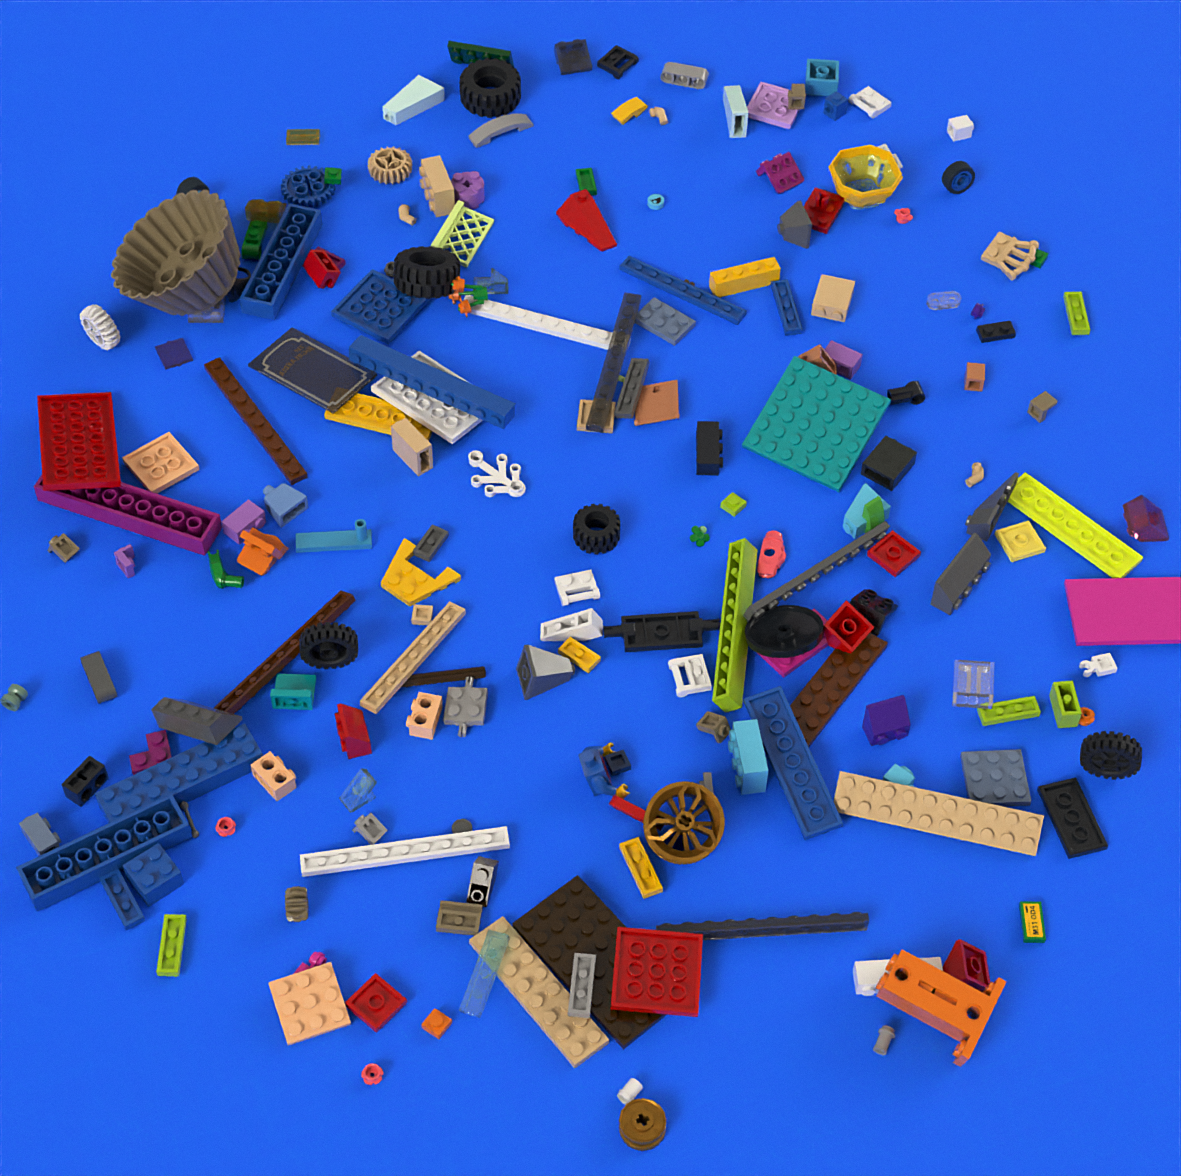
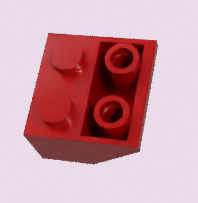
M337 704L338 712L334 714L342 752H347L348 759L372 754L362 710L344 704Z

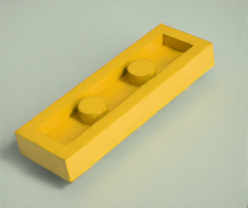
M639 837L619 843L620 851L643 899L662 893L663 887Z

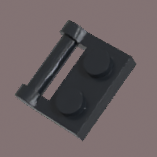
M616 45L597 61V67L611 73L614 78L620 79L627 69L639 62V58L635 54ZM625 59L628 60V61H627L624 65H622L619 69L616 68V67H617L618 65H620Z

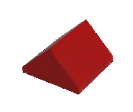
M846 600L823 625L828 646L851 654L872 631L874 626Z

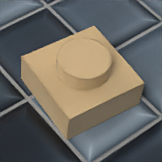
M414 604L411 618L412 625L428 626L432 621L433 606Z

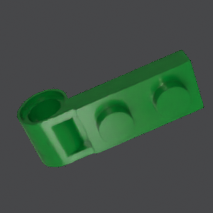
M260 220L250 221L242 244V259L260 260L261 246L268 229L267 222Z

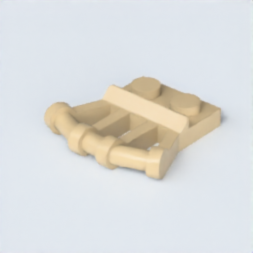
M998 232L981 255V260L1001 269L1013 281L1016 279V276L1026 272L1029 269L1030 263L1035 261L1039 242L1035 240L1030 242L1019 241L1015 237L1012 238L1002 232ZM1017 248L1029 249V253H1025ZM1011 254H1013V255H1015V256H1017V257L1023 259L1024 261L1020 262V261H1018V260H1016V259H1013V258H1011V257H1009V256H1010ZM1004 263H1007L1015 267L1016 269L1012 271Z

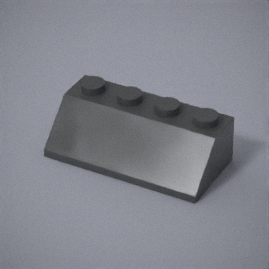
M974 532L935 582L930 605L948 615H951L954 610L960 608L963 602L962 599L970 595L972 586L980 582L982 573H987L991 566L989 562L991 553L977 533Z
M168 697L161 699L151 709L159 728L218 745L243 720L242 716L184 699Z

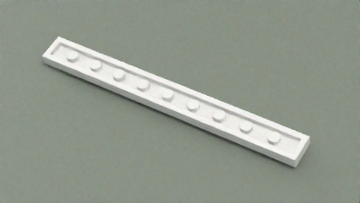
M466 295L464 300H468L469 304L477 301L474 300L472 295ZM485 300L484 304L471 307L472 312L470 314L621 354H626L631 342V337L491 300Z
M507 826L302 854L300 855L302 877L508 849L510 848Z

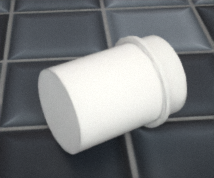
M631 1078L619 1090L617 1097L626 1105L634 1100L643 1087L639 1081Z

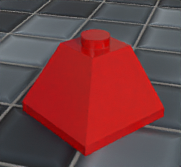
M961 939L956 940L942 967L943 972L983 992L984 988L990 983L986 952Z

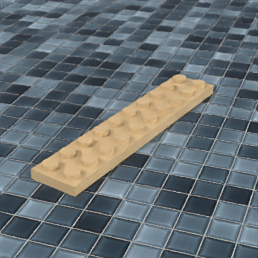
M844 771L839 773L833 801L838 813L1036 856L1044 815Z

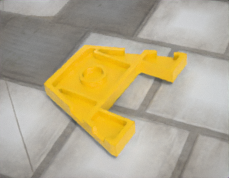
M404 538L381 581L383 589L408 606H412L430 597L431 593L437 590L442 591L447 588V585L453 582L456 584L461 580V575L449 567L434 579L408 562L413 556V550L416 545Z

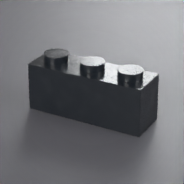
M697 421L696 475L718 476L719 468H723V457H719V454L723 452V443H719V440H722V429H719V422Z

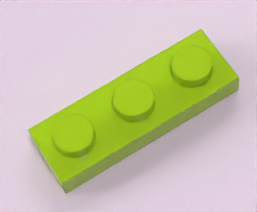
M1064 292L1063 298L1071 334L1089 335L1090 326L1082 292Z
M1035 696L978 705L977 707L982 726L1039 717L1041 714Z
M164 914L156 971L157 976L179 977L187 921L186 915Z

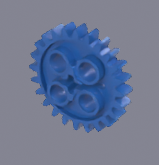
M308 165L306 169L304 166H301L300 170L295 168V172L289 171L290 175L285 174V179H282L281 192L284 200H288V204L293 202L295 205L312 206L313 208L317 204L321 207V202L327 203V199L331 200V195H334V190H336L335 184L324 183L325 171H323V168L318 170L317 166L311 168ZM305 178H307V180H308L309 189H310V191H311V196H309L308 187H307V184H306V182H305Z

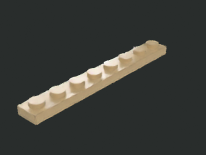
M449 601L360 700V706L377 714L465 616L466 609Z

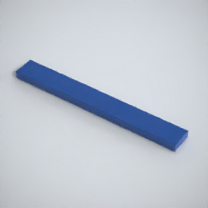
M628 256L620 265L621 271L736 325L746 316L747 310L631 256Z

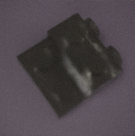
M575 39L570 42L561 41L554 45V54L561 75L592 71L586 39Z

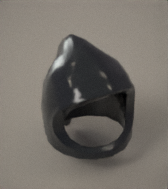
M238 267V271L245 272L248 277L236 278L232 288L227 293L228 300L231 303L240 298L251 277V273L245 268Z

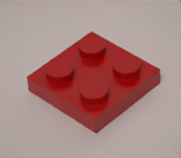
M893 530L867 551L869 558L894 577L918 559L921 551Z
M375 973L345 1002V1006L377 1033L407 1004V999Z

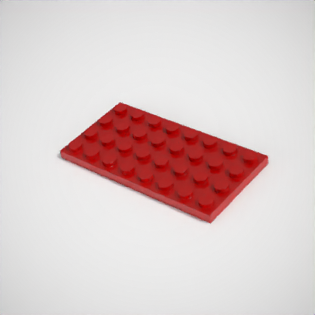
M111 392L37 395L43 491L121 487Z

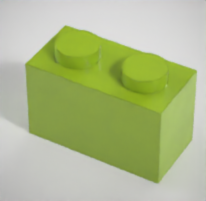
M1073 681L1053 682L1049 697L1057 727H1077L1082 713Z

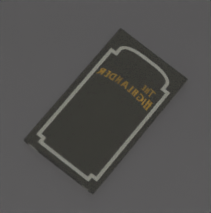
M293 327L248 363L250 368L333 414L377 376L376 372L350 361L345 355Z

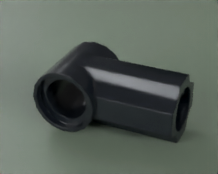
M911 381L905 387L887 389V397L891 399V405L905 402L917 405L925 400V394L919 381Z

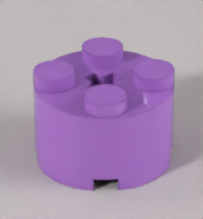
M472 171L455 173L453 175L451 183L454 188L455 205L460 200L465 202L464 207L471 210L478 208L479 204L483 203L485 199L484 181L479 173Z

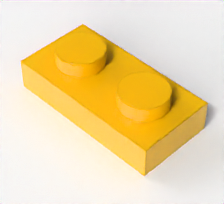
M569 637L558 648V654L569 658L570 662L588 674L601 661V656L572 637Z

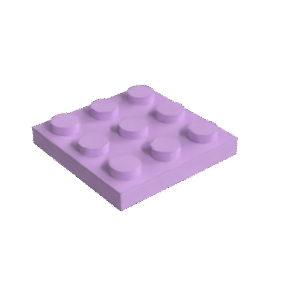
M760 82L747 106L748 118L786 129L792 127L800 109H788L789 89Z

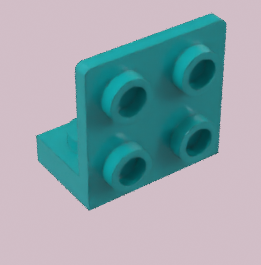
M277 674L275 689H271L270 694L272 708L313 710L316 675Z

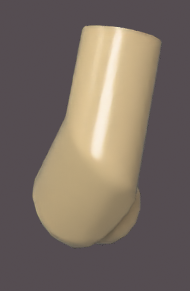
M654 107L649 110L651 117L656 116L659 118L660 125L668 124L663 108Z
M402 204L398 209L400 220L412 226L415 225L416 218L409 215L410 207Z
M980 462L972 464V476L965 480L968 487L974 486L984 478V468Z

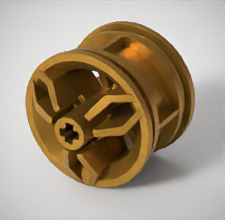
M675 782L660 789L650 800L643 820L644 835L650 848L660 858L674 864H691L704 859L719 844L725 827L724 812L719 800L710 790L693 782ZM684 796L695 799L689 811H685ZM675 797H678L680 813L673 800ZM667 802L676 818L659 811L660 807ZM700 802L703 806L700 807L695 813L691 814L697 806V804ZM704 811H708L711 821L695 822L696 817ZM656 825H673V828L660 837ZM691 829L708 836L704 844L700 845ZM676 832L669 844L666 845L664 841ZM687 834L695 848L693 850H689ZM679 835H682L683 851L672 848Z

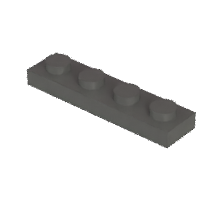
M631 358L615 408V418L633 419L650 365L649 359Z

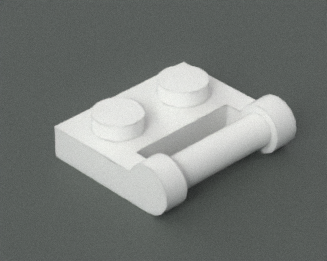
M869 86L857 94H852L848 99L849 103L861 108L872 119L889 109L892 103Z
M592 570L554 577L562 606L594 598V600L600 599V592Z
M702 654L671 659L668 662L669 669L672 670L676 683L677 697L682 698L688 694L710 691L712 689ZM680 667H685L690 685L684 686Z

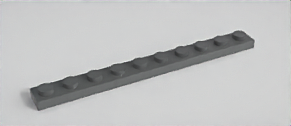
M884 521L750 605L744 613L745 618L748 621L754 617L758 619L765 613L766 609H774L779 604V601L782 599L784 601L788 600L793 595V592L802 591L809 582L811 584L815 583L821 577L820 575L829 574L836 565L842 566L848 560L847 558L850 556L851 558L856 557L863 548L867 550L874 544V541L877 540L879 542L887 535L886 532L890 525Z

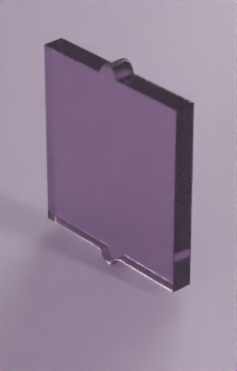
M183 338L167 341V343L155 346V350L165 370L176 366L180 367L182 364L193 361Z

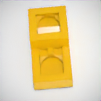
M635 97L620 105L611 114L618 122L624 125L632 116L637 118L648 106L638 97Z

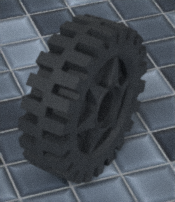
M325 622V625L317 623V627L311 625L310 629L306 628L301 633L299 639L301 659L304 660V663H309L311 667L316 665L318 669L324 667V669H328V667L336 669V666L342 668L344 664L349 665L350 661L354 662L355 658H357L358 636L351 627H346L345 624L338 626L337 622H334L333 625H330V622Z
M1101 731V734L1095 732L1093 735L1090 734L1087 738L1083 739L1080 749V764L1091 775L1095 773L1096 777L1102 775L1105 779L1111 777L1112 780H1116L1117 777L1120 779H1125V776L1127 778L1132 777V774L1135 775L1140 770L1142 747H1140L1139 742H1136V739H1130L1129 735L1123 736V733L1120 732L1114 734V731H1110L1107 734L1106 731Z

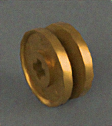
M645 1098L632 1100L624 1106L620 1113V1137L632 1149L640 1151L653 1149L661 1143L665 1136V1112L653 1100Z

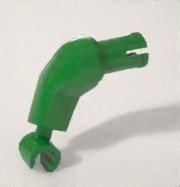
M216 549V554H210V551H208L209 568L216 586L221 589L226 586L242 589L244 576L228 575L223 567L219 550Z

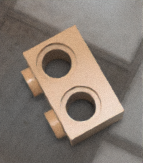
M418 692L417 699L412 701V714L408 715L406 727H409L410 736L433 740L443 708L442 696Z
M271 751L251 764L252 775L276 801H279L296 789V775L291 769L287 770L282 759L279 756L275 757Z

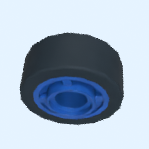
M956 161L950 164L943 172L942 184L950 193L960 194L973 184L975 172L966 162Z

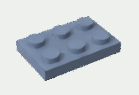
M655 297L633 317L634 323L674 346L696 326L695 320Z

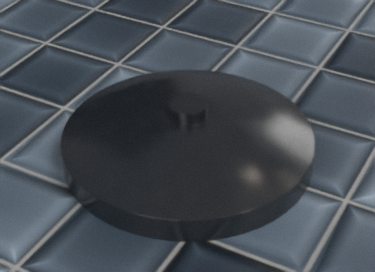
M795 605L776 606L772 610L768 608L758 619L754 617L749 620L745 627V638L748 646L758 654L773 658H788L804 654L815 648L821 642L824 635L821 617L808 608Z

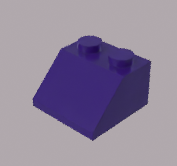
M904 695L866 705L862 728L871 746L883 745L888 741L900 740L908 736L911 724Z

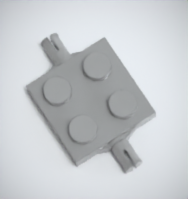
M469 676L466 677L465 687H448L443 718L444 725L459 726V737H462V735L466 737L467 727L473 725L484 726L488 689L474 688V678L471 676L470 680Z

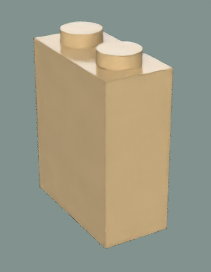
M821 274L812 303L811 315L845 322L854 293L855 281Z
M407 418L395 422L391 426L393 451L419 477L433 468L432 444Z

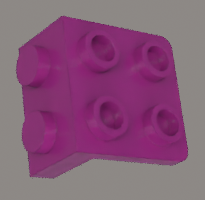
M790 152L783 155L780 153L774 156L773 160H766L760 163V168L756 170L758 176L767 174L778 194L804 181V177Z

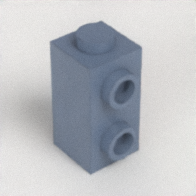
M35 813L32 816H27L19 823L22 833L38 856L60 847L61 840L56 832L52 833L49 830L51 826L45 817L42 819L38 813Z

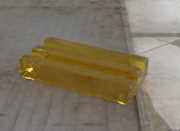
M287 129V145H319L320 129Z

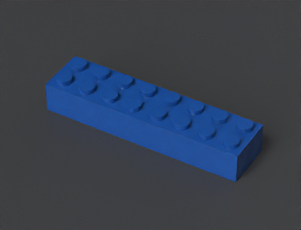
M288 204L239 298L242 313L275 320L323 225L321 210Z
M244 723L234 728L218 745L203 742L96 792L95 796L107 823H111L170 794L173 795L178 806H180L183 801L188 803L251 773V764L261 758L263 753Z
M170 794L17 866L16 869L38 912L100 882L99 877L118 868L120 872L123 871L122 865L157 843L164 850H167L192 838V834L186 818L173 795Z

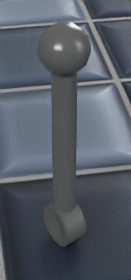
M183 801L180 807L185 812L192 830V837L197 838L199 832L195 829L188 811L189 805Z

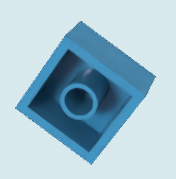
M807 59L805 94L828 97L836 92L839 83V61Z

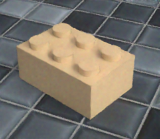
M441 156L421 159L419 173L422 179H420L421 189H424L425 199L429 200L430 211L434 212L436 218L449 215L455 206L454 188Z

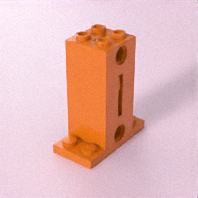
M903 949L898 955L894 953L885 968L888 973L885 972L876 986V989L879 990L876 997L959 1041L960 1043L957 1044L952 1055L956 1056L953 1063L961 1067L969 1060L1007 981L998 977L995 982L990 981L983 992H980Z

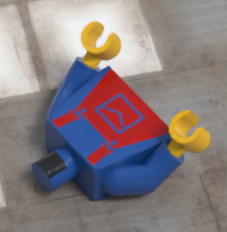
M608 743L604 747H586L578 756L585 778L594 796L605 794L610 796L616 795L622 799L626 798L630 794V792L626 791L628 786L622 784L616 788L612 785L603 756L605 757V755L616 752L611 750L614 744Z

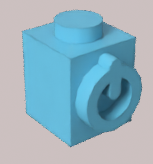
M895 763L883 776V780L913 786L915 777L910 769L905 766H898Z

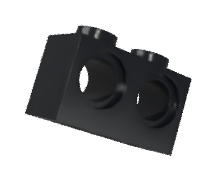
M88 756L61 784L66 798L82 807L108 780L105 765Z

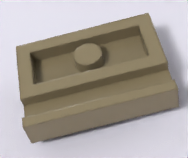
M440 900L436 932L475 936L479 933L482 905Z

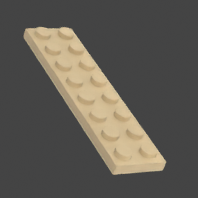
M503 916L469 939V944L574 1068L609 1044L607 1036L591 1018L568 1016L570 993Z

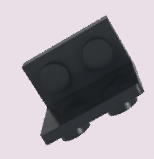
M864 589L850 601V604L874 626L871 633L876 636L880 634L886 618L898 608V605L894 604L891 599L882 598L870 589Z

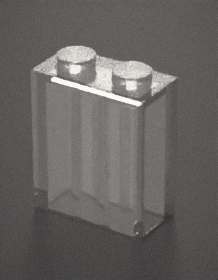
M955 660L952 706L992 709L995 662Z

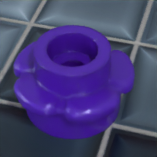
M975 304L970 314L975 317L974 319L982 317L985 308H983L984 304Z

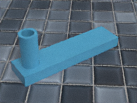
M364 519L355 521V530L296 533V553L372 549L371 529H367Z

